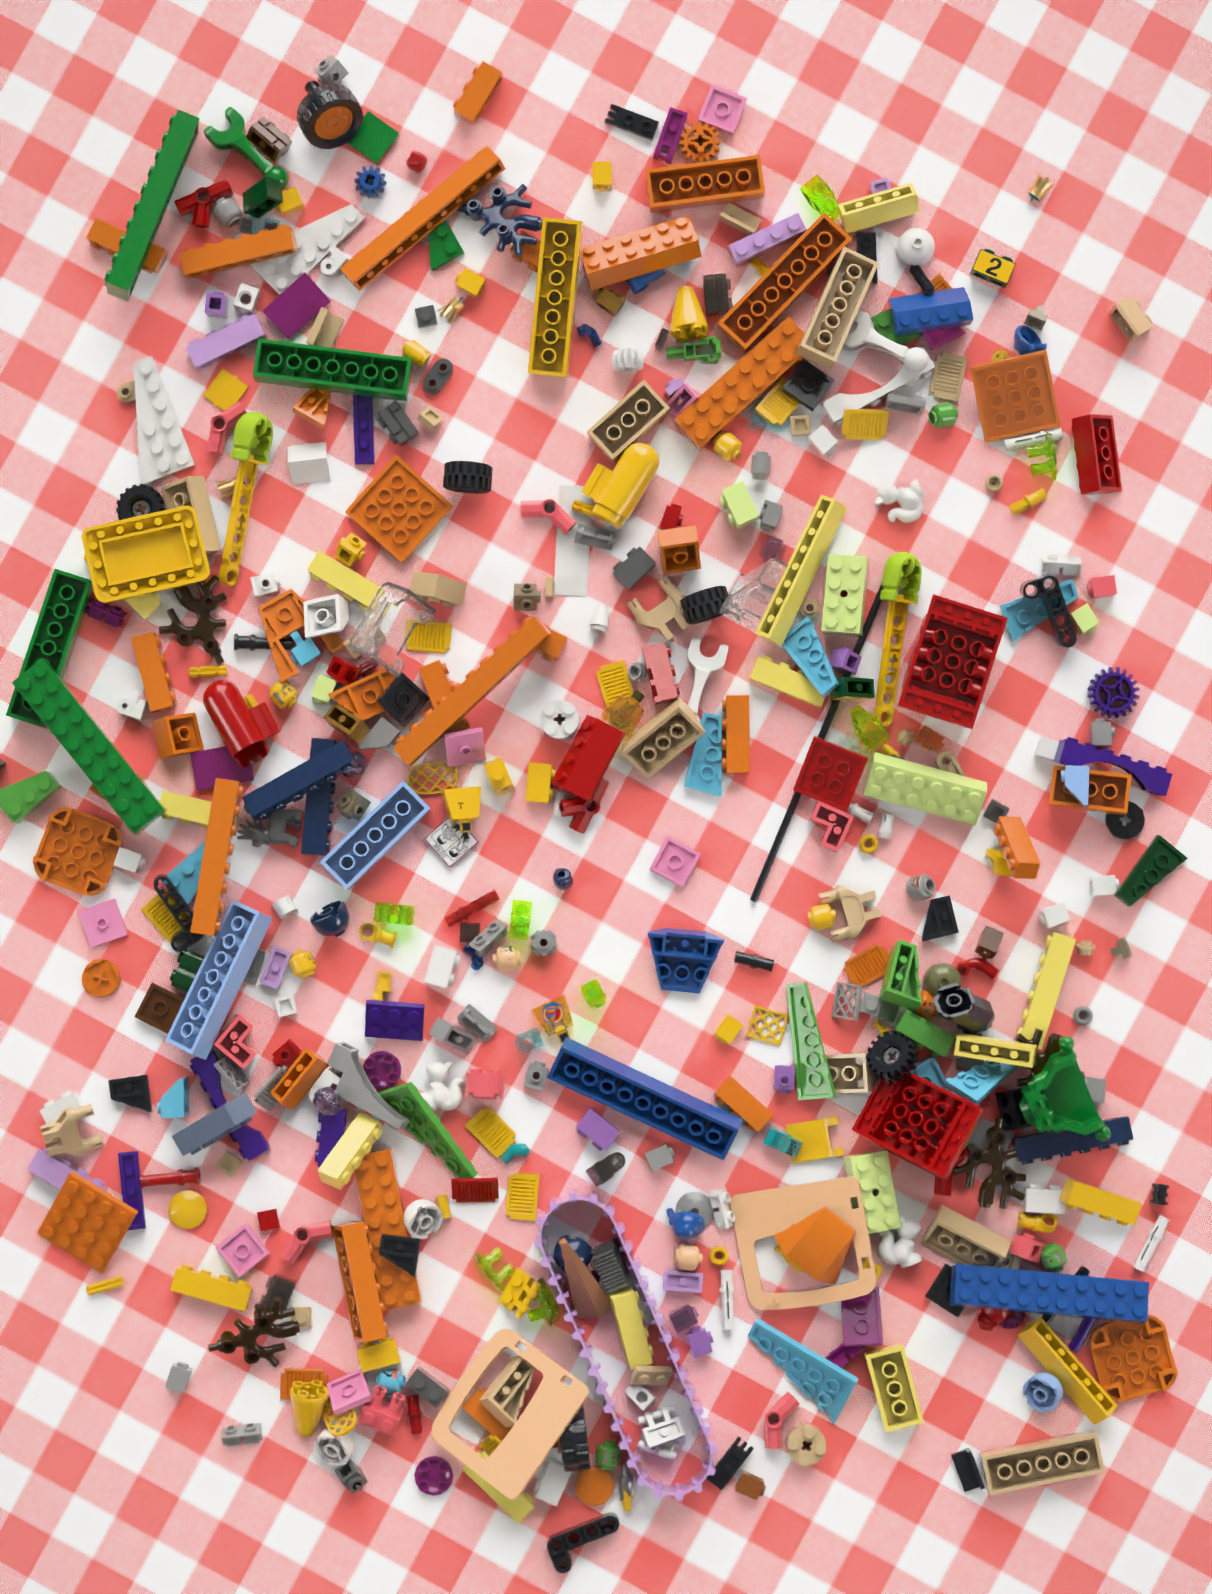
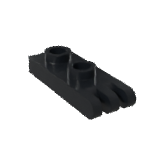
M614 104L610 105V109L616 111V113L608 111L607 116L613 118V120L605 118L604 123L650 141L653 140L659 121Z
M876 232L856 233L857 253L877 262ZM877 269L873 276V284L878 282Z
M739 1436L715 1465V1474L706 1477L720 1490L724 1489L754 1449L750 1446L744 1451L748 1444L746 1441L739 1447L738 1443L742 1439Z

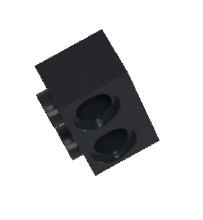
M1020 1088L995 1093L999 1114L1003 1118L1002 1127L1004 1131L1033 1126L1026 1123L1020 1110L1019 1103L1023 1097Z

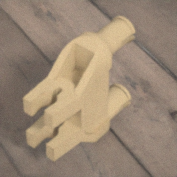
M667 575L664 577V581L661 579L658 582L667 594L665 601L649 612L643 609L637 598L632 600L634 605L631 601L626 605L636 617L635 623L637 625L659 630L664 639L669 642L674 636L666 626L667 623L674 619L682 631L689 628V625L680 613V600L682 599L683 592L674 586Z
M837 885L834 890L818 893L819 899L828 897L827 899L820 900L821 905L834 901L841 902L847 923L846 927L829 931L830 936L838 934V936L831 938L832 943L846 938L856 939L867 920L882 916L880 909L864 912L862 905L864 901L877 898L875 890L858 894L841 885Z
M91 1103L76 1109L68 1107L61 1112L54 1122L40 1127L49 1156L63 1152L75 1156L86 1155L88 1150L104 1146L101 1134L83 1140L76 1122L79 1119L95 1115Z

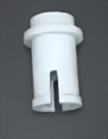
M556 792V795H553L555 802L552 815L561 816L559 810L560 800L568 799L569 797H567V793Z
M882 814L881 828L878 831L880 838L890 839L893 836L891 832L895 818L894 815Z

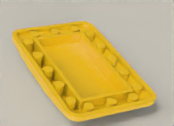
M181 506L88 527L81 535L94 593L97 600L102 603L133 598L201 582L210 575V568L196 512L191 506Z

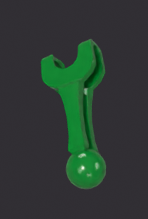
M228 107L225 110V118L231 125L229 129L218 131L213 126H207L203 130L207 140L216 149H232L249 160L263 177H272L282 182V190L287 186L289 176L286 170L279 166H273L270 161L265 159L253 147L245 135L244 118L233 107Z

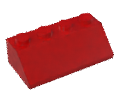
M1088 414L1072 418L1071 429L1074 438L1076 468L1081 495L1121 492L1122 484L1113 415Z
M586 715L551 783L569 794L590 802L626 733L600 719Z

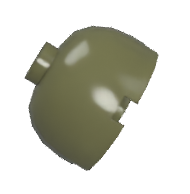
M948 963L932 965L923 976L924 990L933 997L937 996L940 987L953 983L959 984L960 987L962 985L959 971Z

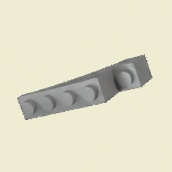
M344 1041L335 1043L327 1064L332 1067L333 1071L343 1074L334 1094L339 1096L341 1101L356 1105L355 1108L359 1111H367L372 1114L374 1119L387 1122L388 1126L392 1129L399 1130L407 1127L410 1120L393 1109L371 1084L360 1061L359 1049Z

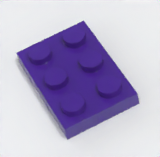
M366 1000L365 1037L423 1041L425 1004Z

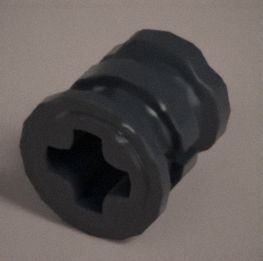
M1152 1183L1154 1189L1151 1191V1195H1153V1198L1149 1202L1169 1205L1166 1197L1169 1195L1167 1189H1169L1170 1185Z

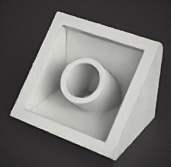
M326 442L288 446V466L292 485L330 480Z

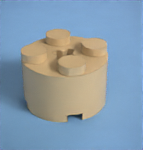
M800 1423L792 1427L788 1432L786 1448L794 1462L801 1466H811L823 1458L826 1452V1441L823 1433L817 1426ZM803 1441L810 1442L808 1448L803 1447Z

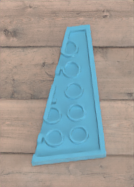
M757 1318L748 1337L763 1352H767L774 1359L773 1362L778 1367L781 1366L787 1372V1377L807 1397H811L818 1404L817 1407L821 1411L824 1410L830 1416L829 1420L834 1424L859 1378Z

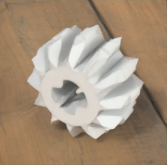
M632 347L619 348L613 351L611 360L613 369L617 372L631 373L643 369V351L637 348L633 349Z

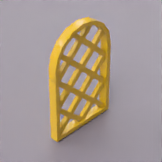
M447 762L416 765L408 774V785L415 793L422 795L442 793L449 785L456 789L458 788L457 766H455L454 774L450 771L453 766L447 768L443 765L447 764ZM429 765H438V766H437L436 769L434 770V769H433L431 766H429ZM425 766L422 769V771H420L417 767ZM440 766L446 770L442 776L436 772ZM427 767L433 771L429 777L423 773ZM414 769L419 772L416 778L411 776ZM448 772L454 776L450 782L444 778ZM421 774L426 778L423 784L417 781ZM434 774L440 777L436 783L430 779ZM455 778H456V787H454V786L451 784V783L454 781ZM441 780L447 783L444 789L438 786ZM428 781L434 784L430 791L424 786ZM415 782L421 786L417 791L412 788ZM435 787L441 790L437 792H432ZM423 788V789H425L427 792H426V793H422V792H419V791Z
M331 1400L327 1401L324 1410H327L326 1414L324 1411L322 1413L327 1429L336 1437L348 1434L356 1425V1411L354 1408L346 1411L350 1412L348 1418L343 1417L345 1412L340 1417H336L335 1413L333 1416H328L330 1410L333 1411ZM334 1419L338 1420L336 1425H332ZM342 1420H346L344 1426H340ZM349 1421H353L350 1427L347 1426ZM338 1428L342 1429L341 1433H336Z

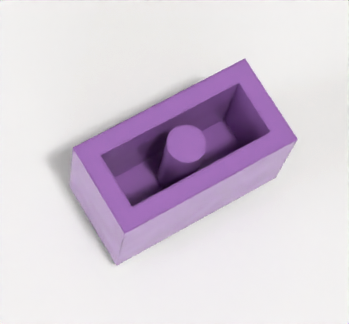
M591 1107L575 1126L578 1128L576 1132L585 1139L588 1136L593 1140L591 1144L599 1151L602 1148L606 1151L621 1133Z

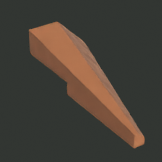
M562 1238L559 1244L565 1263L564 1268L572 1295V1303L577 1310L576 1316L578 1318H601L612 1310L609 1295L605 1290H602L598 1281L566 1239Z

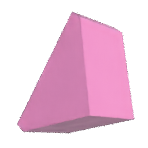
M686 382L666 403L670 407L669 413L674 419L699 397Z

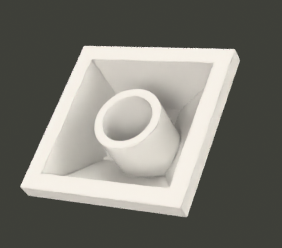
M339 594L303 602L306 639L342 631L349 621L348 601Z

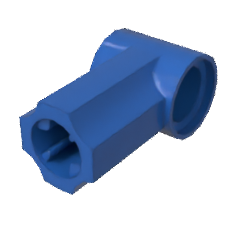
M660 269L628 279L626 282L632 292L637 294L649 286L648 284L664 276L665 271Z

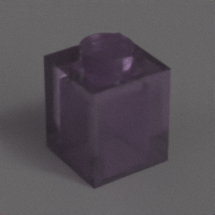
M689 1303L668 1313L677 1333L698 1323L697 1317L700 1316L696 1307H691Z

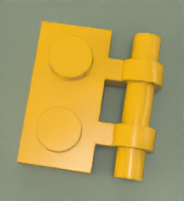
M517 1268L498 1301L512 1312H515L518 1308L515 1316L522 1319L523 1315L529 1311V1305L533 1298H536L539 1294L538 1290L541 1285L535 1282L534 1278L522 1268Z

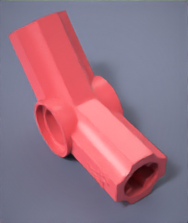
M237 402L211 419L206 452L223 455L227 432L247 413L240 402ZM222 420L225 422L222 429L215 428L218 421Z
M553 499L521 501V518L547 517L565 535L577 523ZM548 504L555 505L553 513L545 512V507Z
M331 1220L300 1225L294 1231L280 1255L288 1262L294 1264L308 1242L332 1238ZM299 1230H305L308 1233V1238L301 1239L298 1235Z
M788 1391L764 1414L765 1448L767 1449L782 1448V1422L800 1404ZM777 1414L779 1416L778 1421L775 1423L769 1422V1415Z

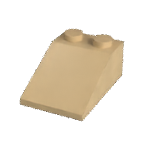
M869 1052L826 1055L836 1094L873 1091L877 1079L876 1074L867 1064L869 1061L866 1059V1055L870 1054Z

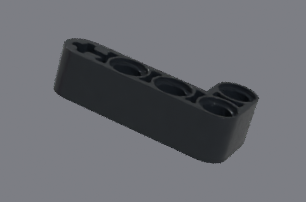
M1042 575L1023 582L1019 589L1021 596L1028 599L1042 597L1057 643L1067 648L1074 646L1077 637L1057 578L1051 575ZM1050 578L1052 581V586L1049 589H1046L1044 587V581ZM1029 585L1034 587V592L1031 595L1026 594V587ZM1053 597L1058 599V604L1055 607L1050 605V600ZM1059 615L1064 617L1062 625H1057L1056 618ZM1065 634L1070 636V638L1067 639V642L1062 640L1065 638Z
M159 874L154 878V889L182 927V929L172 935L171 946L173 950L183 952L201 940L204 934L194 936L190 933L193 910L171 879L165 874ZM159 880L167 881L166 887L170 891L166 893L162 886L158 887ZM171 895L179 897V901L176 904L168 902V898ZM182 911H188L190 916L188 919L182 920L179 918V914ZM183 938L185 940L184 945L176 946L174 944L175 939Z
M608 1512L552 1534L548 1538L547 1549L556 1571L563 1574L571 1569L572 1558L569 1550L616 1532L619 1528V1517L617 1514ZM607 1520L615 1521L614 1526L611 1527L610 1524H607ZM599 1522H602L603 1531H601V1525ZM593 1525L597 1527L598 1531L595 1534H590L587 1528ZM577 1533L580 1538L577 1541H571L569 1535ZM553 1540H558L561 1542V1547L555 1549L550 1543ZM564 1558L569 1564L566 1567H561L558 1561Z

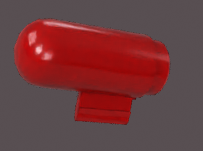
M220 680L210 684L203 693L202 701L231 757L236 759L240 767L250 766L266 757L269 752L265 744L268 741L267 738L280 732L266 703L263 702L249 709L240 690L234 683Z

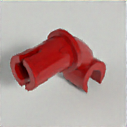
M986 958L968 959L965 962H959L956 966L957 971L961 967H966L962 974L963 976L968 975L972 968L981 970L991 979H994L999 972V969L989 963Z

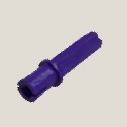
M1083 1318L1068 1348L1074 1352H1079L1095 1321L1099 1319Z

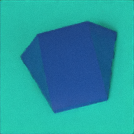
M675 928L648 931L647 934L661 990L700 994L725 939L706 931Z

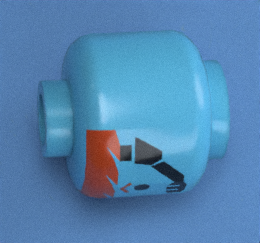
M398 1369L382 1370L379 1376L376 1377V1385H381L379 1391L383 1387L387 1389L385 1395H393L395 1392L400 1394L403 1387L406 1386V1377Z

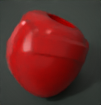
M414 150L411 152L408 160H406L408 168L416 173L422 172L427 164V157Z

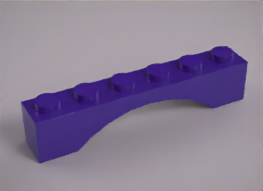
M1072 737L1060 739L1053 762L1065 766H1082L1092 762L1112 764L1131 774L1142 791L1158 796L1167 795L1173 775L1167 772V768L1161 766L1153 768L1146 761L1138 760V762L1131 760L1132 757L1121 754L1119 757L1113 755L1114 751L1103 748L1101 751L1096 749L1094 744L1085 743V745L1078 743V739Z
M211 1048L206 1060L197 1056L191 1059L190 1062L192 1064L190 1068L195 1075H199L202 1080L199 1083L204 1092H209L211 1096L209 1100L214 1109L227 1102L221 1086V1074L214 1066L219 1061V1058L213 1048ZM247 1124L229 1134L234 1142H238L241 1147L239 1149L241 1156L244 1159L247 1158L248 1161L271 1149L263 1133Z

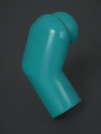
M523 1143L512 1144L501 1159L509 1164L514 1156H528L530 1148Z

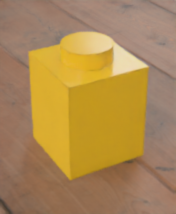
M612 161L592 162L593 189H596L598 192H606L608 189H612Z
M296 186L282 191L283 202L275 207L277 212L281 211L283 217L304 209Z
M464 268L463 272L460 271L456 276L455 282H457V289L477 299L486 284V279Z
M726 1014L714 1031L717 1034L715 1038L724 1045L726 1042L731 1044L744 1025L729 1014Z

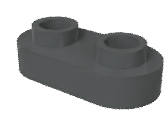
M441 358L435 362L423 381V387L427 393L434 395L442 390L453 373V365L450 360ZM446 365L447 369L445 371H441L440 366ZM435 381L436 385L434 387H431L429 385V382Z

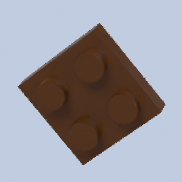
M152 982L134 1017L168 1034L185 998Z

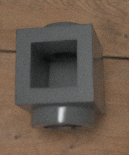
M351 1459L344 1466L337 1467L334 1470L341 1484L351 1493L361 1491L368 1482L362 1469Z

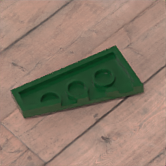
M1159 834L1155 835L1114 893V896L1126 906H1132L1188 858Z

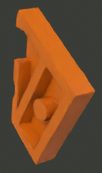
M310 388L293 406V413L324 429L331 392Z

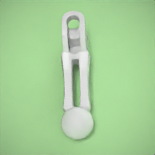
M858 310L853 321L858 324L857 329L847 335L842 348L850 352H859L865 348L876 349L898 358L904 362L905 367L911 372H920L925 369L928 364V355L923 349L918 347L908 349L906 346L899 345L883 337L875 331L874 324L869 315Z
M694 636L687 653L688 662L694 669V685L688 706L693 710L701 723L697 714L702 690L710 674L718 672L724 667L728 645L721 644L716 655L705 657L700 652V638Z

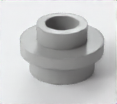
M634 662L629 666L628 675L632 680L642 681L646 677L647 669L643 663Z
M1079 1006L1074 1010L1073 1019L1077 1024L1087 1025L1092 1021L1093 1013L1090 1008ZM1081 1012H1085V1019H1080L1079 1014Z

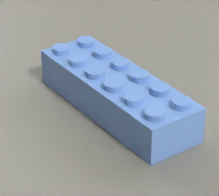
M402 781L320 863L346 890H350L431 808L405 781Z

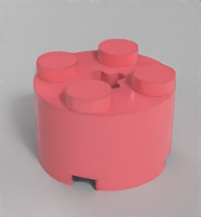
M470 1069V1073H466L465 1097L473 1094L474 1098L496 1099V1096L504 1099L505 1075H502L500 1070H490L489 1073H482L481 1069Z

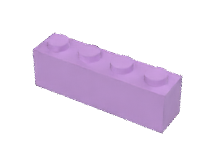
M796 213L730 244L728 251L735 266L738 267L755 257L766 254L801 237L807 229L799 213Z
M246 314L240 318L241 321L227 323L223 326L224 329L218 332L214 330L207 333L206 337L201 340L194 339L190 341L189 345L186 346V350L197 371L258 343V338L266 339L267 337L256 315Z
M46 1147L45 1149H38L27 1167L28 1171L58 1189L62 1188L71 1171L104 1191L108 1189L104 1186V1181L96 1177L95 1179L89 1177V1173L80 1167L78 1169L71 1166L72 1162L64 1157L60 1159L55 1155L49 1156Z

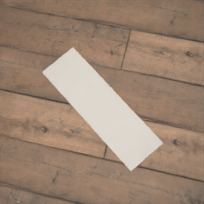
M559 485L558 505L577 523L566 535L557 527L554 595L587 596L590 546L574 543L578 524L591 526V516L581 513L582 511L577 512L572 509L574 500H579L582 504L592 505V498L581 493L584 486Z

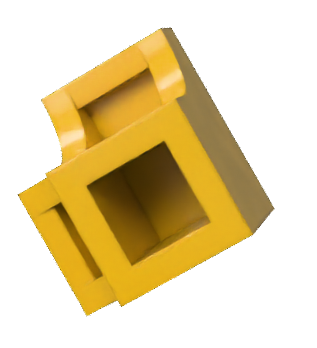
M986 849L985 857H988L993 864L992 874L1013 877L1008 869V863L1003 857L1002 849Z

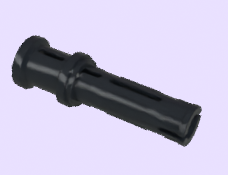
M234 634V651L238 649H250V651H255L256 649L270 650L267 638L256 637L254 634L250 636ZM292 638L279 640L285 650L291 651L293 648Z

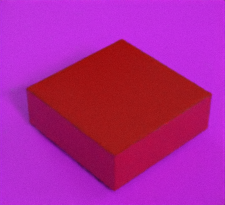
M277 1208L257 1212L260 1232L280 1228Z

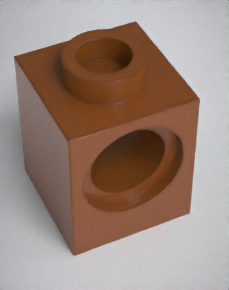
M742 1470L735 1485V1491L757 1500L759 1496H763L766 1485H764L763 1478Z

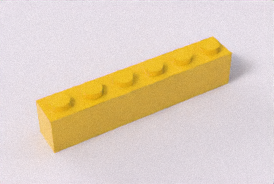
M1040 1316L1026 1324L1017 1336L1046 1370L1058 1378L1064 1391L1088 1419L1095 1425L1109 1418L1117 1408V1405Z

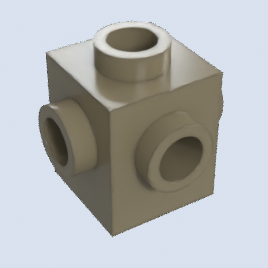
M514 583V611H537V603H541V591H537V584Z
M348 787L336 807L342 810L341 815L348 820L354 818L359 821L365 814L371 801Z

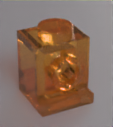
M924 725L913 743L917 744L920 742V747L928 752L932 750L939 753L945 744L942 742L945 737Z

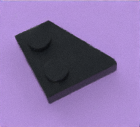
M950 895L931 899L921 938L922 942L959 933Z
M148 1074L108 1080L111 1100L122 1102L147 1112L153 1111Z
M382 1233L379 1254L392 1261L393 1264L402 1268L411 1276L416 1277L421 1238Z

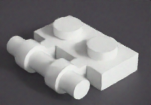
M664 1406L659 1408L658 1411L643 1413V1416L637 1417L638 1425L646 1423L648 1426L641 1430L648 1449L685 1436L679 1417L673 1419L670 1417V1414L675 1413L674 1406L667 1408ZM659 1418L664 1420V1422L655 1424L653 1421Z

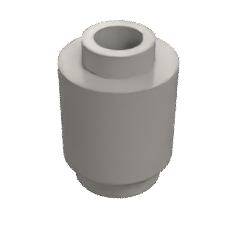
M757 451L756 455H752V479L767 480L768 475H770L771 456H768V452Z

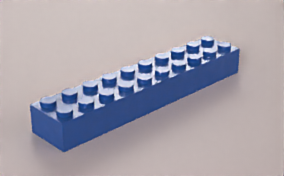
M568 1037L565 1038L547 1076L548 1079L723 1161L742 1122L741 1118Z
M955 1264L952 1266L950 1305L1132 1323L1148 1322L1149 1282Z

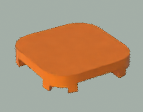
M60 808L51 813L36 855L33 857L32 863L35 872L44 881L81 895L93 896L101 893L107 887L112 876L119 847L123 846L124 839L121 830L109 821L74 808Z
M1148 1314V1322L1144 1323L1111 1321L1097 1326L1091 1332L1089 1349L1098 1383L1112 1400L1126 1402L1125 1400L1159 1391L1164 1392L1170 1389L1175 1382L1178 1372L1166 1332L1167 1329L1165 1324L1156 1316Z

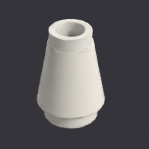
M597 604L589 624L591 626L590 631L605 634L608 629L609 606Z

